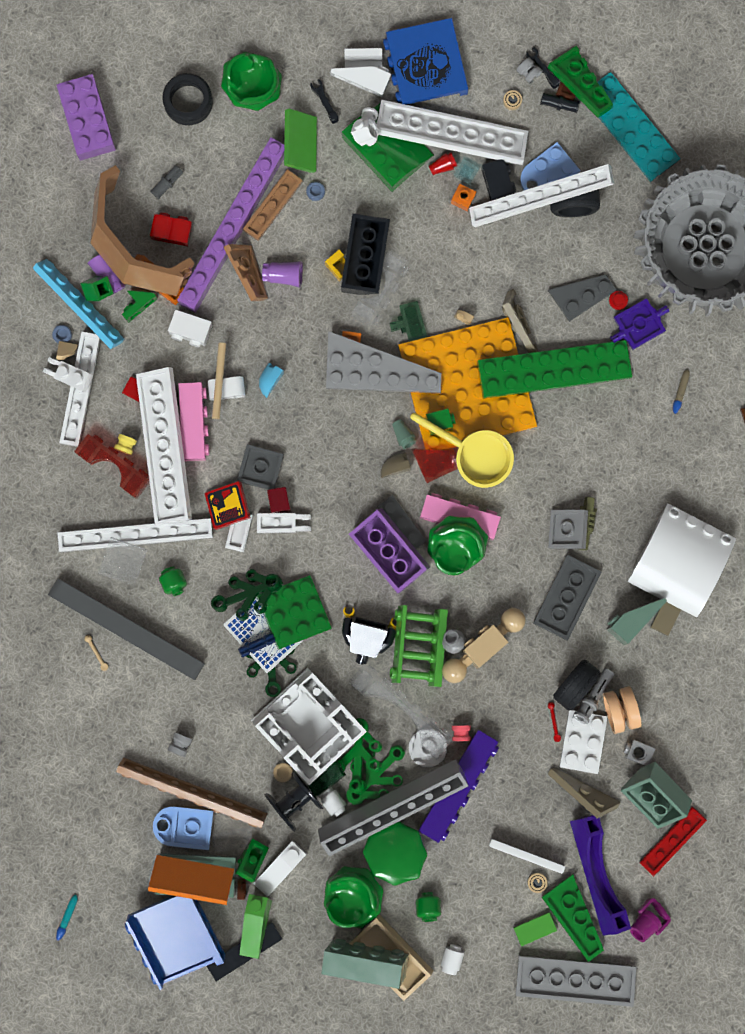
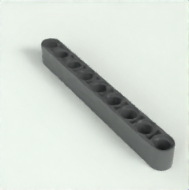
M57 578L48 593L52 598L193 680H196L205 663Z

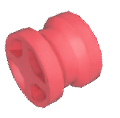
M471 725L452 726L454 731L452 741H471L469 736Z

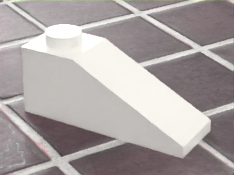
M374 66L331 69L330 72L331 76L380 97L383 96L391 78V74L388 73L389 70L382 66L378 68Z
M292 840L253 884L268 897L307 853Z

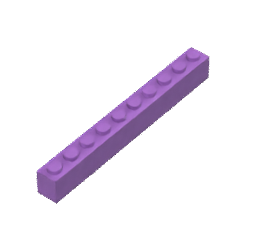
M270 137L177 299L179 305L194 313L197 312L228 258L223 247L228 244H236L244 226L249 221L284 160V144Z

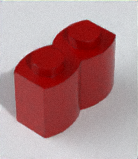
M160 212L159 215L154 214L150 238L156 241L188 247L192 222L184 216L172 218L168 213Z

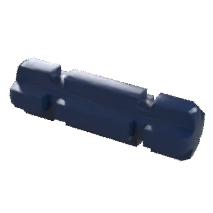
M269 633L264 638L261 637L248 643L247 646L244 645L238 648L241 657H245L250 652L254 653L266 647V645L269 646L275 643V638L272 633Z

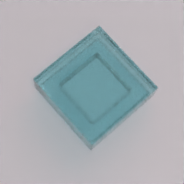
M463 159L453 176L470 186L479 168Z

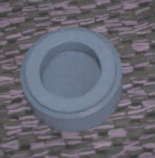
M320 182L310 183L306 189L308 198L312 201L321 200L325 195L323 184Z
M59 325L54 328L52 337L58 344L59 341L68 343L72 338V332L67 326Z

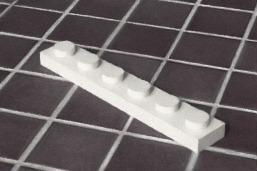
M81 331L75 361L76 368L94 375L100 338L96 334ZM93 376L86 392L72 386L70 387L60 444L80 446Z

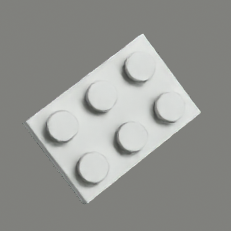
M570 710L568 712L559 767L598 774L608 717L592 714L589 718L590 722L583 724L573 716L578 711Z

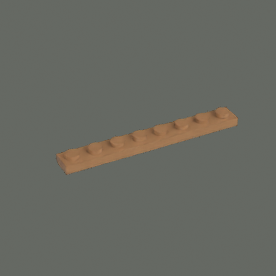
M126 758L121 760L116 771L123 777L133 778L144 785H151L162 792L174 794L180 799L190 800L198 806L208 807L216 813L226 814L232 819L244 821L252 827L262 828L268 814Z

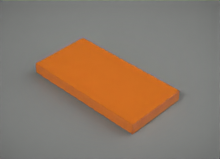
M156 855L148 891L227 905L234 869Z

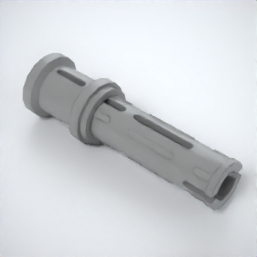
M603 669L600 678L595 683L588 697L583 698L581 701V707L573 715L579 722L583 724L590 722L589 718L593 711L597 710L599 699L615 675L611 670Z

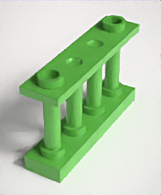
M407 605L398 606V609L395 610L397 624L393 667L390 668L391 683H401V678L427 680L429 682L428 686L431 687L442 686V667L445 650L442 640L446 633L448 610L435 609L433 614L407 612ZM406 620L432 622L433 632L429 634L405 631ZM404 639L430 641L432 643L431 651L429 653L404 651ZM403 658L426 660L430 663V671L402 670Z

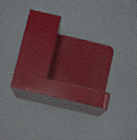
M286 487L267 490L271 513L291 511Z

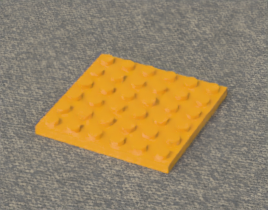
M509 317L398 344L402 359L441 373V393L410 392L415 413L426 419V414L449 409V413L454 414L456 424H453V430L447 432L460 440H463L473 432L481 430L494 431L504 436L537 427L529 393L485 399L482 396L477 361L518 355ZM419 424L426 455L457 447L437 434L430 435L429 430Z

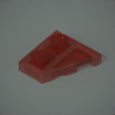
M411 449L426 483L458 469L457 456L453 449Z

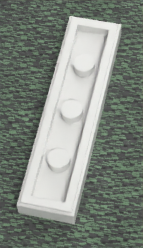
M492 838L488 844L494 849L561 874L565 870L564 865Z

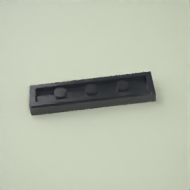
M273 922L266 926L261 953L283 939ZM241 942L225 952L223 964L217 966L214 962L207 965L216 982L253 959L239 955Z

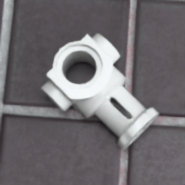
M366 107L362 110V118L354 122L351 133L355 141L361 146L365 144L372 146L376 143L379 134L375 122L378 112L374 108Z

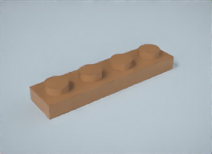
M287 169L244 226L243 231L259 241L300 187L303 180Z

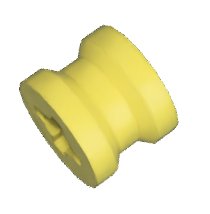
M119 434L118 444H115L114 449L132 455V447L136 445L137 441Z

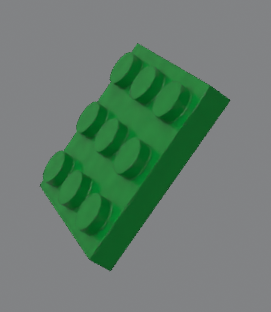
M311 576L283 585L279 591L271 594L265 604L267 610L263 614L270 632L275 638L278 650L332 629ZM262 594L257 595L258 601L261 598Z

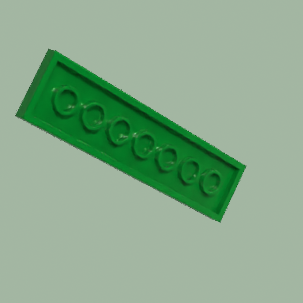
M626 340L477 361L483 399L632 378Z

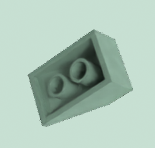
M663 598L620 616H614L607 623L609 625L607 631L623 645L629 644L667 600Z

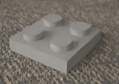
M551 510L548 548L586 549L588 511Z

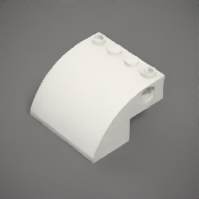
M667 503L656 522L648 543L637 559L628 582L660 599L665 598L668 603L698 617L727 563L736 538Z
M306 668L251 719L254 726L280 752L282 757L308 785L367 732L309 668Z

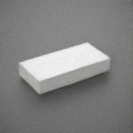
M250 514V519L230 525L225 548L244 552L253 515Z

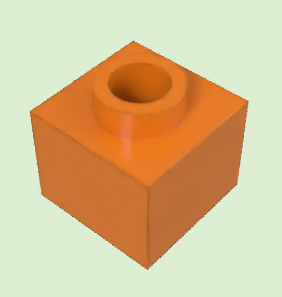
M459 184L451 199V204L468 212L476 196V191ZM464 193L467 195V198L463 199L460 195Z

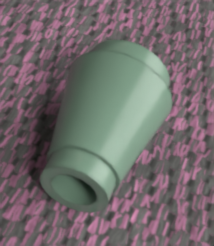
M402 419L392 424L399 446L406 449L416 443V436Z

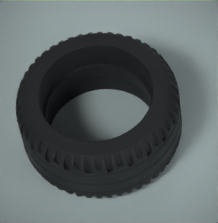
M182 73L169 80L164 88L162 95L163 105L166 113L174 122L185 126L196 125L199 122L201 123L210 114L213 106L211 89L200 76ZM193 86L203 93L204 99L201 106L195 111L187 113L175 109L172 105L174 93L182 87Z
M599 189L550 204V210L559 217H582L594 214L600 208Z
M581 660L553 694V698L566 710H573L600 678L601 672L589 661Z

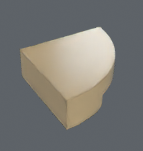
M457 310L454 315L455 318L468 326L474 320V316L462 310Z
M59 341L56 360H65L67 357L74 355L78 345Z

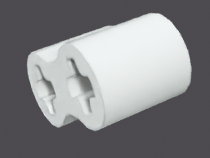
M244 377L223 378L221 400L245 397ZM215 379L208 380L209 400L214 401Z

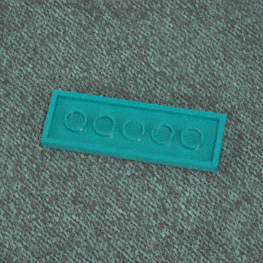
M610 72L600 79L598 84L605 90L613 103V107L599 117V119L647 179L652 182L681 158Z

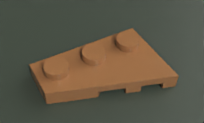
M237 244L224 246L223 248L250 300L263 301L268 299L252 246Z

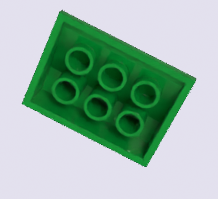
M381 103L374 107V109L377 110L378 114ZM362 116L354 120L342 131V139L391 192L434 156L424 144L378 135L376 143L372 146L367 144L361 146L355 141L351 131L354 122L361 119Z

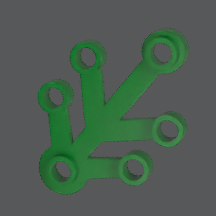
M357 718V722L367 732L355 742V746L341 760L333 763V770L338 773L344 772L346 766L354 759L353 780H351L349 788L351 792L360 795L367 788L366 782L361 779L362 757L368 763L371 771L378 772L382 767L381 762L374 759L364 748L363 738L369 743V749L376 753L382 750V743L377 741L368 732V722L362 718ZM375 743L378 744V747L376 749H374ZM376 762L377 767L373 769V764ZM341 763V768L338 770L337 766ZM358 782V787L355 789L354 785Z
M395 745L390 749L389 756L381 763L382 767L378 772L371 771L366 762V790L371 785H394L396 787L402 785L403 778L400 775L380 777L394 761L403 759L405 751L401 746ZM394 750H400L401 755L395 757L393 755ZM352 762L351 765H350V770L352 771V780H353V769H352V766H353L354 762ZM395 777L401 779L400 784H394L393 780ZM358 782L354 785L355 789L358 787ZM349 788L346 797L351 804L358 805L365 799L380 798V792L386 791L387 794L389 792L386 789H381L379 792L365 791L363 794H360L358 799H355L352 796L353 792Z

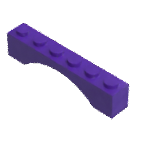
M588 815L570 821L602 935H616L631 929L626 909L616 897L605 871L602 854L604 832L600 818Z

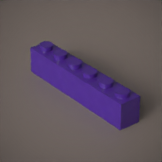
M480 730L476 731L458 762L465 773L468 787L434 803L421 824L419 832L437 843L440 840L445 841L450 832L447 828L450 823L455 824L460 814L457 811L460 806L464 808L470 797L467 795L470 789L474 791L478 785L479 780L477 778L480 772L485 773L489 766V763H487L489 757H494L499 749L497 746L498 741Z

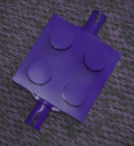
M647 298L613 318L619 328V332L610 336V339L615 343L623 338L628 342L633 351L666 331L660 317L670 312L669 308L667 309V306L664 305L656 310L651 306Z

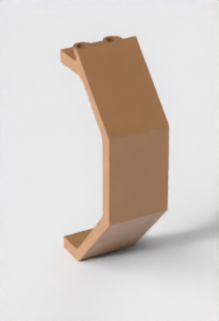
M115 165L100 173L94 193L90 243L122 283L177 296L179 289L187 284L194 262L189 257L172 268H166L134 259L104 221L105 196L114 191L120 170Z

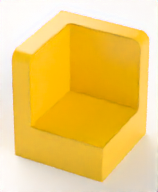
M339 249L325 261V266L340 282L343 277L345 259L344 254Z

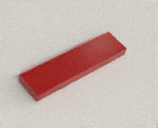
M692 806L688 816L679 820L639 863L654 877L707 820Z

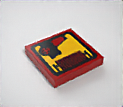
M240 481L204 493L215 530L251 518Z

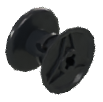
M293 770L292 776L299 784L291 792H285L286 796L278 802L269 793L264 795L285 823L295 832L296 827L289 818L298 810L302 811L301 807L310 800L319 809H323V806Z

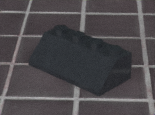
M352 213L341 284L342 293L356 295L379 294L390 219Z

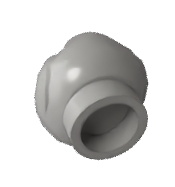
M452 629L444 634L442 645L447 652L457 654L464 649L465 636L461 631Z

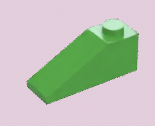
M249 894L244 914L239 955L259 959L272 900L269 898Z

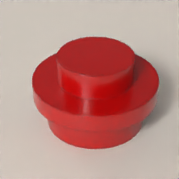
M615 291L609 297V304L615 310L624 309L628 303V297L622 291Z

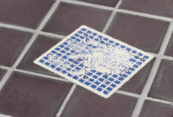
M257 597L248 610L249 617L247 620L240 621L235 613L223 624L241 646H247L248 643L261 637L264 638L265 635L271 633L264 614H258L253 608L254 604L258 601ZM302 641L280 650L277 649L275 643L269 646L266 645V647L254 653L250 652V656L268 673Z

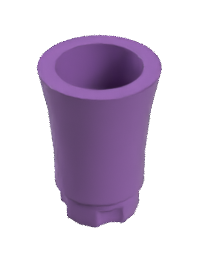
M100 255L87 263L96 276H108L114 294L125 288L124 283L120 281Z
M302 261L263 263L262 281L300 288L302 284L303 263Z

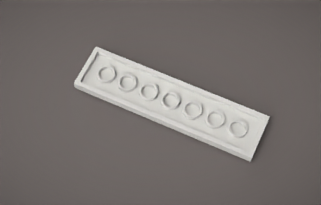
M381 100L376 124L379 130L378 135L495 160L503 159L505 162L523 165L528 131Z
M167 367L136 374L155 525L191 520L192 515L173 368Z

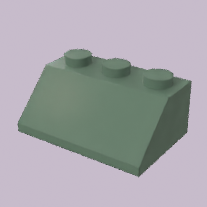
M656 762L640 768L620 790L657 829L686 818L692 803L691 798Z

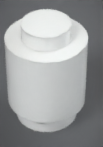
M332 787L319 795L321 798L320 802L331 816L335 814L338 817L346 811L344 807L347 804L337 790H333Z
M450 944V947H445L441 962L442 972L456 975L457 971H460L464 951L461 950L462 947Z

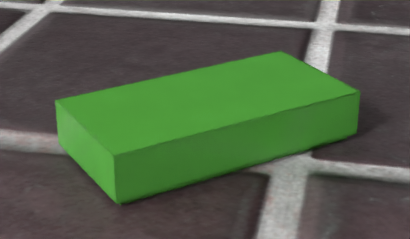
M549 912L513 927L521 946L557 931Z

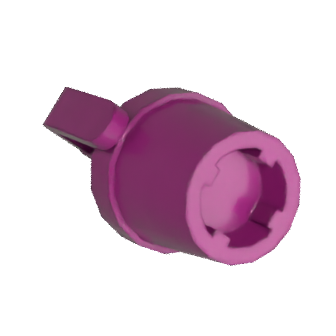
M649 898L638 909L639 914L631 926L630 933L638 941L645 942L654 933L659 935L671 922V918L655 898ZM650 904L653 905V908L665 920L662 924L654 913L646 910Z

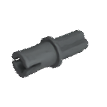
M174 166L165 177H161L160 182L150 192L159 200L169 188L173 187V183L183 174V171L178 166Z

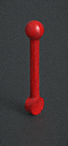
M549 702L547 707L550 709L555 734L553 739L555 742H559L561 736L558 735L554 713L555 704Z

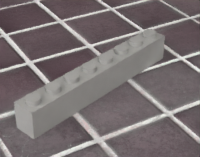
M455 759L319 828L320 843L327 854L331 856L468 787L465 773Z

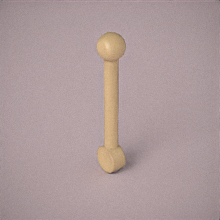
M86 635L84 640L89 643L99 660L101 670L106 671L108 665L102 660L92 642V637Z

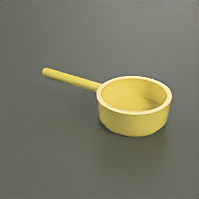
M416 413L411 414L410 418L458 447L457 467L461 476L468 483L481 488L493 487L503 482L510 474L514 463V454L510 443L501 434L494 431L481 430L473 432L463 440H460Z

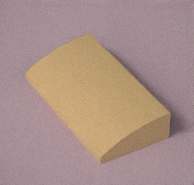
M380 914L349 943L353 945L355 942H361L368 947L382 946L385 950L399 949L409 954L406 977L399 989L392 988L403 1001L433 973L432 968Z

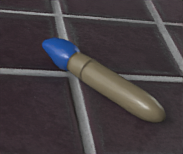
M688 369L683 372L676 399L673 403L674 414L682 406L683 396L690 376Z

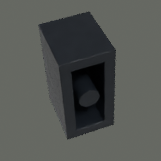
M503 159L482 165L481 171L490 201L516 193L514 181L511 182L509 175H511L510 166L505 164Z

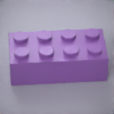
M93 74L56 84L79 160L116 151Z
M382 508L377 509L349 533L350 537L397 593L406 589L431 567Z

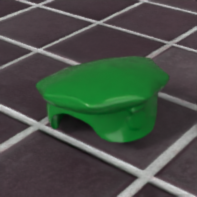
M242 52L224 63L221 88L234 106L259 111L279 99L282 74L270 58L259 54Z
M447 516L430 529L427 552L435 561L440 571L452 576L459 575L484 558L488 535L472 517Z
M400 821L369 836L363 849L364 857L372 875L394 886L418 879L428 854L420 833Z
M343 866L326 881L324 907L329 919L335 925L342 928H363L381 913L384 890L369 869Z

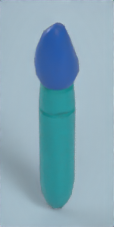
M76 894L71 897L60 926L57 929L56 940L58 941L65 935L66 928L78 901Z

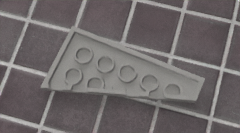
M328 331L326 389L441 393V373Z

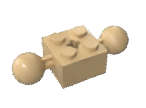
M509 608L503 612L501 624L497 627L486 625L478 632L479 637L476 640L472 637L464 644L465 649L462 651L464 655L460 659L453 658L444 663L442 667L443 677L450 683H459L466 677L468 666L473 664L477 669L480 668L509 643L504 638V635L508 632L516 633L523 629L526 621L523 612L517 608Z

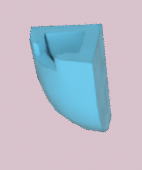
M271 363L267 364L259 378L260 390L266 398L284 374L282 369L277 366L274 367Z

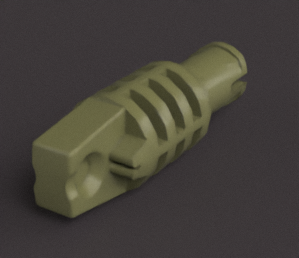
M585 497L584 506H580L579 509L588 511L586 549L578 550H588L590 534L594 531L597 508H594L595 498Z

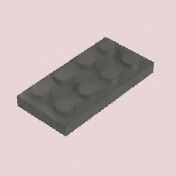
M567 555L533 624L568 641L602 572Z

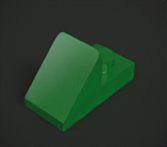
M128 290V294L136 303H131L124 308V313H122L124 319L128 323L154 303L157 300L154 293Z
M252 838L237 861L239 866L235 874L251 883L255 881L269 848Z

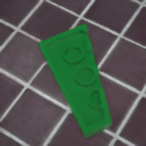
M576 45L549 63L548 69L599 118L612 109L613 103L603 87L599 86L596 81L597 77L589 70L587 61L581 57L580 50Z
M571 874L541 898L589 962L603 952L604 949L574 875Z

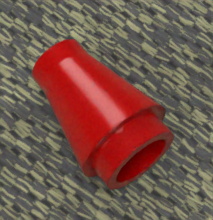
M450 152L443 154L428 166L434 176L454 170V167L458 165Z

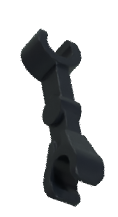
M535 47L532 48L535 56H530L526 52V58L530 57L543 70L542 73L545 74L550 86L553 89L559 87V79L549 72L546 65L539 60L538 50Z
M318 79L317 81L320 86L314 88L313 84L310 83L311 90L320 98L331 123L335 124L339 121L338 115L332 109L328 98L324 94L322 81Z

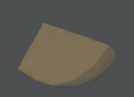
M406 452L394 455L384 462L381 469V478L411 470Z

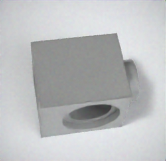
M631 740V743H626L623 753L626 754V759L646 766L650 764L655 748L636 740ZM636 747H640L643 750V755L640 758H636L633 754Z

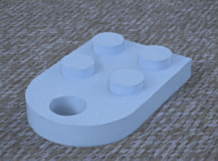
M556 142L525 166L521 173L520 183L522 189L527 190L528 181H535L537 186L578 174L581 170L559 143Z
M175 806L164 808L154 818V835L158 841L167 846L209 850L214 811ZM162 819L168 822V828L165 831H161L158 828V822Z

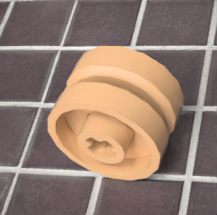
M630 686L619 689V699L614 691L603 693L605 710L614 734L625 731V722L631 730L641 727L639 707Z

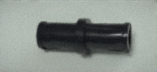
M543 93L540 105L554 107L558 111L562 109L577 113L580 102L566 99L561 95L557 97Z

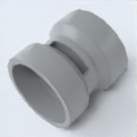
M530 57L524 60L516 70L525 77L529 84L533 82L532 79L535 76L538 78L543 72L540 67L534 65V61Z
M175 732L173 736L174 741L167 750L185 757L187 754L186 748L191 745L193 739Z

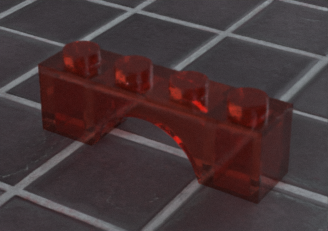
M87 434L74 452L91 466L100 461H109L117 465L121 472L120 487L137 500L150 483L149 475L142 469L138 471L132 467L134 463L126 457L123 460L118 457L117 454L119 452L111 446L105 447L102 444L104 441L94 434L92 437Z

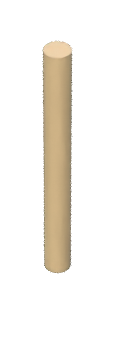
M218 343L212 419H220L226 343Z

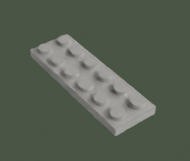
M519 955L515 995L634 1007L637 967Z

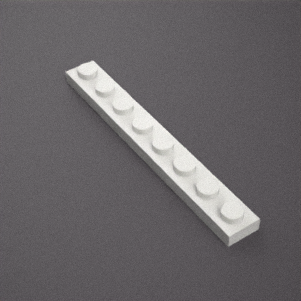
M609 164L470 207L472 226L478 227L614 185L612 168Z
M209 518L163 525L144 524L59 532V552L213 538L212 521Z

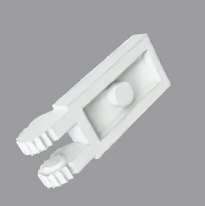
M48 358L49 363L58 365L56 373L51 369L44 368V373L86 392L92 379V374L63 361L60 362L53 358Z
M258 513L257 533L311 531L310 526H296V520H309L311 515Z

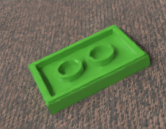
M286 109L284 166L314 173L316 172L317 117L296 110Z

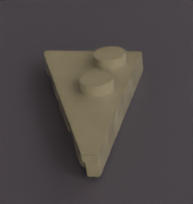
M512 289L505 296L502 305L503 313L506 317L510 318L513 331L518 333L528 353L539 352L536 344H533L528 335L531 331L522 307L514 303L513 298L516 292Z
M554 767L548 773L552 779L596 818L617 809L620 805L618 800Z

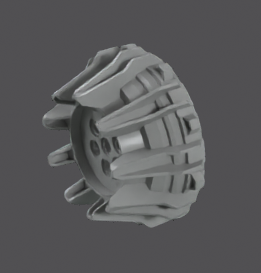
M718 164L714 170L708 171L705 165H701L699 171L690 172L689 168H685L683 176L674 173L668 177L667 188L657 185L653 192L657 198L655 200L646 199L644 206L647 210H642L638 219L645 228L635 231L633 238L641 240L643 246L636 247L634 251L635 255L644 257L640 262L642 269L650 270L654 274L647 285L650 286L654 283L663 288L658 295L659 298L670 291L673 294V303L679 306L688 301L689 314L695 311L696 305L705 310V316L707 317L711 314L713 305L719 306L723 312L731 311L733 305L739 310L745 307V177L738 175L739 170H736L734 174L729 173L726 165ZM692 226H698L700 233L693 232ZM711 226H717L720 232H713ZM722 241L728 242L729 245H730V248H728V249L724 248V247L721 245V242H722ZM702 242H708L711 248L705 249L702 246ZM683 243H690L692 249H685ZM694 258L700 259L701 262H702V265H701V266L695 265L694 262H693V259H694ZM712 258H718L721 261V265H715Z

